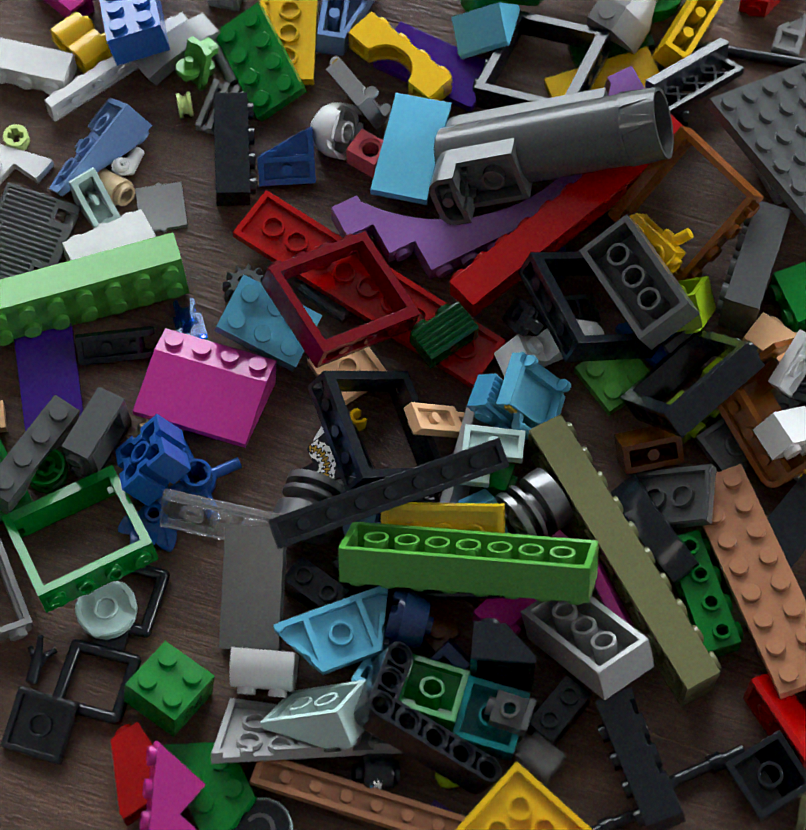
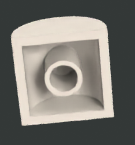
M231 647L230 686L237 687V694L256 695V689L268 690V696L287 698V691H295L300 656L295 652Z

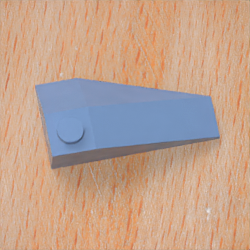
M109 97L89 123L88 127L91 129L89 135L77 142L75 146L77 148L76 156L64 163L49 189L60 196L65 195L71 191L70 180L91 168H95L98 173L114 160L135 148L137 144L143 143L148 137V130L152 125L130 105Z

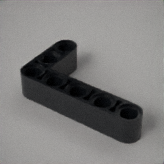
M402 642L391 643L375 658L354 711L357 724L472 794L484 792L500 779L502 775L501 765L491 755L398 700L413 662V654L406 644Z

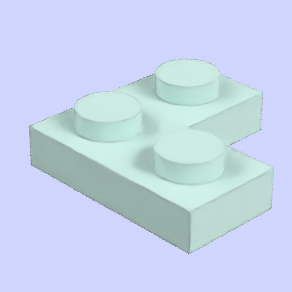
M465 424L462 450L500 438L508 462L522 463L526 431ZM490 474L459 485L489 488Z

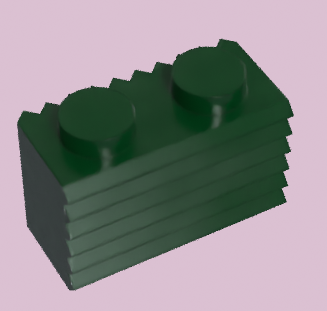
M457 301L451 306L449 304L441 306L435 312V317L429 321L423 319L417 322L411 329L410 343L431 369L468 343L476 340L479 326L464 307L461 306L460 302Z

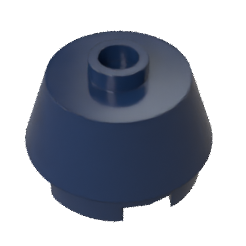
M396 589L383 644L390 645L393 642H402L409 648H420L424 635L430 636L434 617L428 616L431 603L410 589L408 592Z

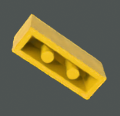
M686 0L651 57L665 68H668L691 55L724 0Z

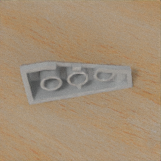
M598 0L587 17V26L609 30L612 42L635 54L650 31L657 0Z

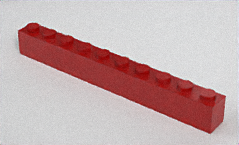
M671 115L673 134H675L681 126H684ZM650 163L635 167L628 166L585 173L574 184L572 182L568 183L561 190L560 195L553 200L545 201L540 206L538 212L532 217L527 216L522 219L516 229L509 235H502L496 241L494 247L487 252H480L474 258L473 263L466 269L461 268L456 271L450 279V294L456 301L460 302L461 306L472 317H475L521 280L518 272L530 252L558 251L616 205Z

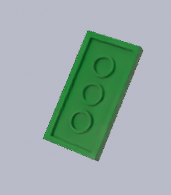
M257 2L218 29L220 34L216 39L243 92H247L248 102L253 103V111L257 119L261 122L307 92L260 3Z

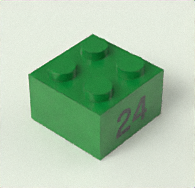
M164 641L125 684L124 701L174 737L212 695L215 676L167 641Z

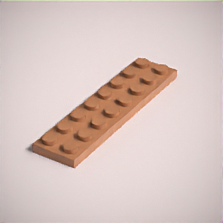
M738 464L716 473L712 525L701 527L779 698L782 699L806 690V599L742 464Z

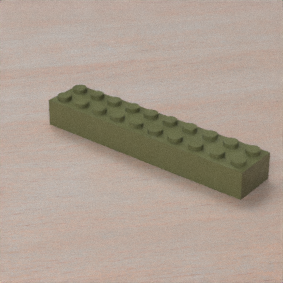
M560 414L529 430L527 455L535 468H541L546 471L564 492L574 513V520L569 524L578 539L598 541V557L636 630L649 639L653 662L680 707H683L713 691L720 674V662L713 652L709 653L703 644L704 637L700 629L696 625L692 626L687 619L688 612L680 599L676 600L670 591L672 587L669 579L664 573L660 574L654 565L655 558L648 547L643 548L638 539L640 536L636 526L632 521L627 522L622 514L624 509L620 500L616 496L612 497L609 493L605 476L601 471L596 472L591 464L593 459L589 450L585 446L581 447L576 439L577 432L571 422L566 423Z

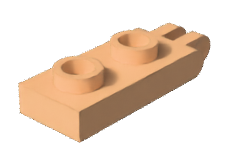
M410 402L403 408L413 434L458 438L465 412H457L454 406Z

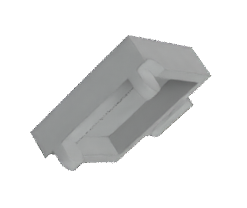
M333 57L330 60V66L326 70L370 123L378 129L387 121L386 118L390 115L392 107L387 103L379 106L374 100L379 94L378 89L375 86H369L365 89L339 57Z

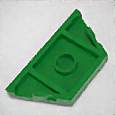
M215 742L163 745L206 784L188 804L199 830H234L240 823L242 815L248 812L257 801V797L240 762L211 764V754Z

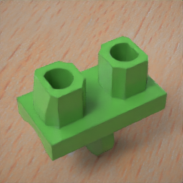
M194 36L187 39L184 58L176 64L175 70L178 76L185 82L194 81L197 89L200 91L205 89L208 77L214 74L215 65L211 59L218 54V44L209 37L201 41Z

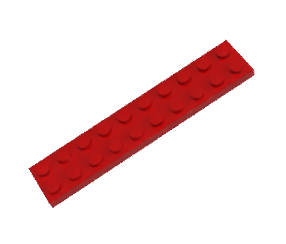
M267 190L233 231L235 239L271 262L278 260L283 262L293 258L299 252L305 251L307 253L317 249L324 243L329 242L332 244L342 239L338 234ZM356 254L295 276L368 323L394 313ZM390 268L421 313L416 323L423 319L429 321L435 317V312L441 306L447 304ZM476 321L475 323L479 326L476 340L468 343L452 356L435 365L471 389H473L478 375L485 374L496 359L494 353L506 344L505 339ZM411 330L392 337L418 354L410 343Z

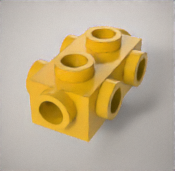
M635 213L630 215L629 217L639 225L671 273L673 274L683 263L681 259L686 254L679 245L693 239L692 231L686 228L674 235L669 229L663 231L647 214Z

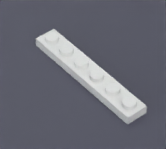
M181 12L175 17L165 20L167 32L187 21V17ZM113 56L99 62L95 68L84 75L77 76L70 84L52 92L45 99L49 115L56 122L137 70L138 67L133 61L117 66Z

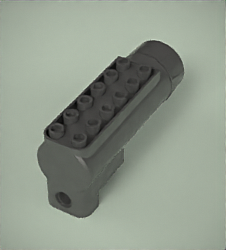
M604 87L453 116L448 119L446 127L440 128L435 136V168L429 187L430 196L440 218L445 223L460 225L472 222L474 210L477 207L530 198L534 182L613 168L635 167L670 159L674 149V134L668 102L660 87L623 91L608 96L607 90Z

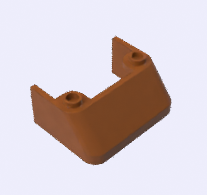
M794 338L775 342L761 351L759 358L765 366L717 407L758 478L765 486L770 488L781 486L806 473V455L802 456L799 453L789 460H786L785 457L772 460L753 431L755 427L772 413L783 411L771 392L774 387L768 380L779 364L777 357L787 351Z

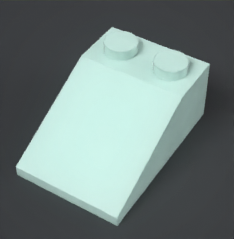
M366 680L289 692L287 698H283L260 722L261 727L324 749L336 747L342 750L348 749L357 743V739L365 731V729L357 724L354 711Z

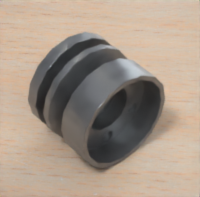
M536 468L521 478L520 485L522 490L517 486L511 485L507 488V493L500 492L495 496L497 504H505V524L511 534L548 537L546 526L551 531L557 532L574 520L573 510L564 492L556 481L541 468Z
M307 469L291 470L286 479L287 483L282 489L284 498H280L277 501L271 518L346 492L345 487L333 478L319 472ZM335 529L303 540V542L316 545L328 544L332 540Z

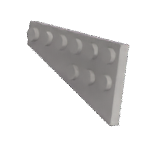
M230 698L212 750L211 764L403 752L366 730L359 736L357 743L348 749L342 750L339 747L324 749L263 729L260 722L277 704Z

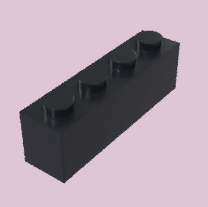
M214 92L216 206L250 205V195H256V179L250 178V170L255 169V152H249V145H254V128H248V120L254 119L253 103H248L247 92Z

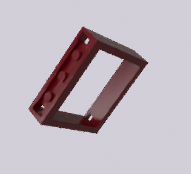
M366 231L356 235L348 234L340 241L332 244L329 242L324 243L317 249L307 253L305 251L299 252L293 258L283 262L280 260L275 261L267 267L261 282L316 368L411 330L421 314ZM356 254L394 313L325 340L286 280Z

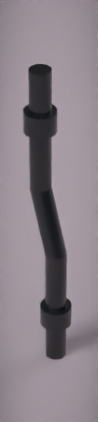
M739 745L721 754L717 751L706 756L704 761L672 774L669 779L673 789L675 790L679 785L711 772L714 774L724 770L725 763L745 751L744 747ZM638 807L612 818L606 816L599 819L597 824L590 828L592 830H617L636 821L632 810Z

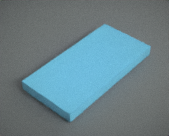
M401 93L395 94L370 194L427 205L429 187L435 168L434 140L438 130L446 127L451 103Z

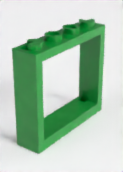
M113 465L1 516L46 613L60 606L63 607L66 603L83 595H88L110 582L118 581L123 576L140 568H145L146 565L159 560L153 542L128 494L122 490L121 481ZM116 494L140 540L43 585L22 538Z

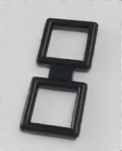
M146 565L145 568L131 572L132 574L156 580L141 624L133 623L127 632L113 639L94 638L93 643L74 639L71 642L53 693L54 696L65 699L80 653L127 665L113 710L110 711L80 703L77 715L113 725H119L122 722L127 703L124 701L125 684L139 670L142 662L139 655L126 652L125 649L130 635L148 638L151 635L170 578L168 570Z

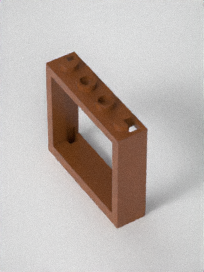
M682 126L674 134L672 157L650 163L607 214L615 222L626 214L628 216L634 214L691 145L731 181L746 198L686 268L681 265L673 273L677 281L701 277L703 274L702 269L705 265L718 258L724 243L738 235L741 231L740 225L746 218H751L760 209L759 203L764 198L692 128Z

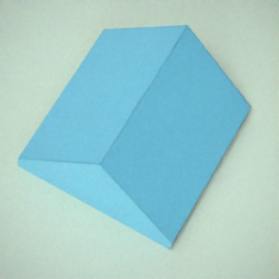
M498 2L451 17L460 58L465 59L510 45L520 12L519 6Z

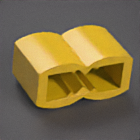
M75 11L50 29L52 41L61 51L73 53L77 67L84 74L95 68L99 62L112 57L105 33L102 32L100 34L95 30L92 20L87 15L82 16Z

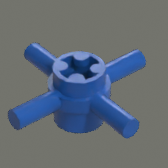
M185 440L186 447L184 452L188 454L191 470L180 482L169 486L166 493L161 498H158L157 501L160 504L185 493L193 499L201 500L210 521H217L222 516L212 496V492L216 488V479L241 469L242 465L238 457L212 468L203 459L194 458ZM199 475L201 481L195 484L193 477Z

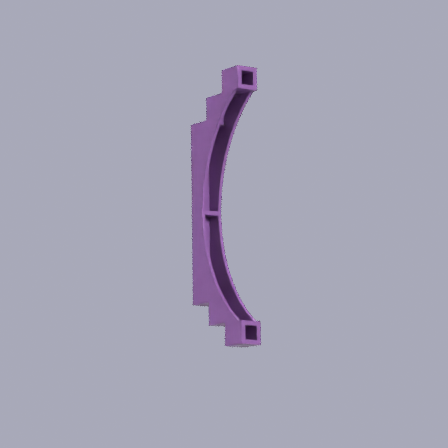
M632 66L607 77L604 86L608 96L623 91L645 89ZM582 174L558 178L548 187L525 201L497 212L473 217L472 222L466 224L450 225L442 219H424L395 214L363 203L357 195L331 207V219L342 238L348 234L356 235L366 231L369 237L373 235L388 263L394 260L397 262L403 261L414 251L429 280L437 276L438 278H444L451 274L454 268L462 264L464 266L471 265L474 258L480 252H487L494 247L496 241L502 235H509L513 232L522 219L527 216L532 217L538 212L540 206L545 201L556 198L560 195L564 186L570 182L574 184L581 178Z

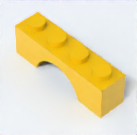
M371 11L348 31L349 48L366 62L371 63L384 59L393 60L401 63L408 69L411 74L409 79V95L442 101L452 92V75L448 69L437 65L431 60L426 51L419 50L412 45L409 38L391 28V25L385 18H379Z

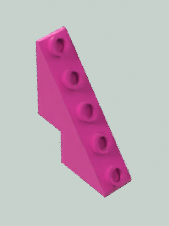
M155 741L153 746H148L146 764L151 766L150 779L145 778L143 785V798H148L147 810L141 812L140 830H197L180 813L206 784L164 746Z

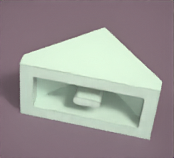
M91 168L69 181L74 202L76 205L81 206V212L93 228L99 224L109 223L120 218L95 168Z

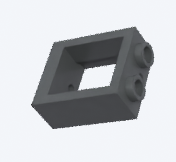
M98 387L65 439L62 449L71 469L70 471L76 477L83 479L104 469L128 431L132 421L124 398Z

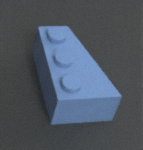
M322 0L316 52L343 56L349 47L348 31L368 14L375 0Z

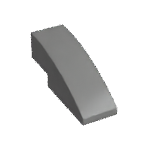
M201 13L167 32L170 50L133 62L157 86L176 68L177 62L184 58L187 39L194 36L199 41L206 37L214 40L220 34V31Z

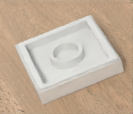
M800 329L768 380L776 390L789 399L792 398L793 393L796 392L806 375V332Z

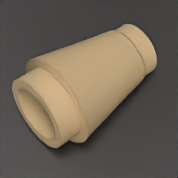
M106 168L97 173L113 204L125 206L133 200L135 188L131 181Z

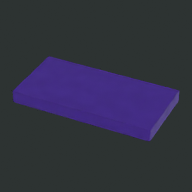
M400 21L395 31L406 35L412 45L419 50L426 51L432 61L439 66H444L451 73L452 92L443 100L468 112H472L476 106L475 92H472L473 83L476 78L481 76L486 60L477 56L461 59L456 46ZM386 59L374 61V68L409 84L411 74L401 63Z
M72 324L63 330L52 328L42 331L35 338L24 336L14 339L25 432L54 395L80 410V417L84 409Z

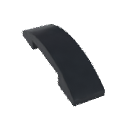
M631 475L611 492L613 497L616 496L620 500L624 509L623 515L627 521H632L636 526L640 540L651 550L655 560L674 583L679 582L700 565L684 541L677 536L651 499L652 496L637 475Z

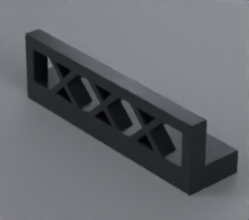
M719 38L646 79L645 88L660 87L667 102H676L669 106L670 114L673 116L742 76L744 67L727 59L729 42ZM721 68H724V69L728 70L729 72H717V71H718L719 69H721ZM700 80H713L712 82H699ZM681 91H695L693 93H679Z

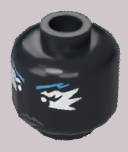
M388 753L360 755L358 764L352 765V781L364 784L367 788L374 787L391 792L394 786L400 782L399 761L394 760L393 756Z

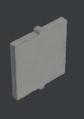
M182 182L162 185L161 183H156L155 186L135 188L138 210L141 209L154 232L162 231L166 233L167 230L188 227Z

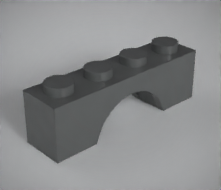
M56 395L52 397L0 463V511L8 514L18 504L44 460L54 449L62 447L65 439L79 419L80 410Z

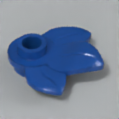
M154 501L150 506L143 505L137 513L153 545L157 544L163 550L172 552L177 541V529L169 521L170 513L164 503L159 504L158 501ZM152 511L159 512V516L156 518H150L149 514ZM126 515L120 522L118 532L130 535V544L140 539Z

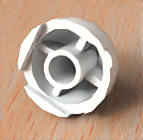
M332 102L323 106L315 115L310 127H313V141L316 148L328 157L346 160V148L359 131L363 129V123L358 122L357 114L362 115L360 109L356 105L342 102Z

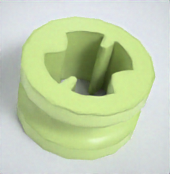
M190 91L186 92L184 96L176 93L180 119L184 118L186 114L193 117Z
M19 124L10 125L3 132L6 146L23 151L29 147L30 138L24 126ZM20 135V141L13 142V136Z

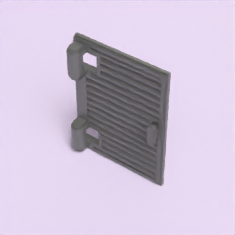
M7 182L0 199V280L59 264L64 252L62 243L67 241L72 234L81 206ZM58 210L67 213L64 223L55 221Z

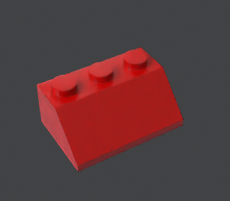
M768 673L754 677L750 680L743 696L744 701L768 737L778 730L782 732L806 769V704H801L795 694L780 699Z

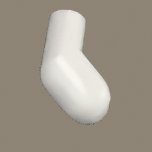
M136 146L130 150L127 158H117L111 164L112 171L119 176L133 175L145 154L144 150Z

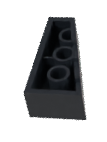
M629 687L619 691L606 700L602 698L595 701L602 724L597 725L603 742L610 741L614 750L608 754L615 771L622 769L625 780L620 782L627 799L634 798L638 807L632 811L639 828L645 826L647 830H666L684 823L685 818L667 772L663 770V764L654 742L650 740L651 736L642 712L639 713L632 688Z

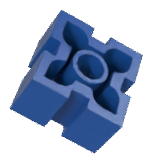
M158 414L154 415L140 428L141 433L136 438L131 436L115 450L117 464L123 469L119 474L122 490L147 506H150L166 493L168 483L175 484L183 479L191 470L188 454L184 452L186 444L183 431Z

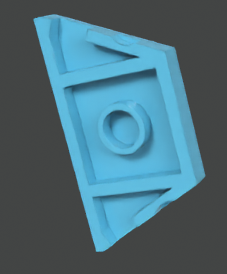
M378 586L273 625L274 631L317 671L325 675L382 653L388 589Z

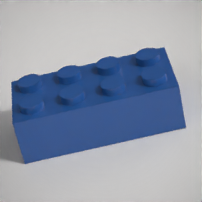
M99 0L106 41L117 66L170 50L160 0Z

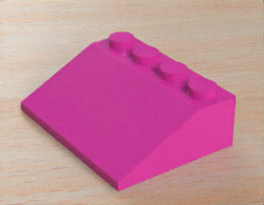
M165 328L151 357L133 409V415L151 419L154 415L158 414L179 429L246 448L276 384L277 360Z

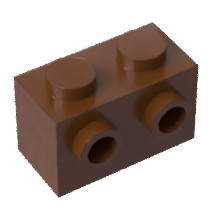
M654 426L614 434L617 460L626 475L685 463L682 437Z

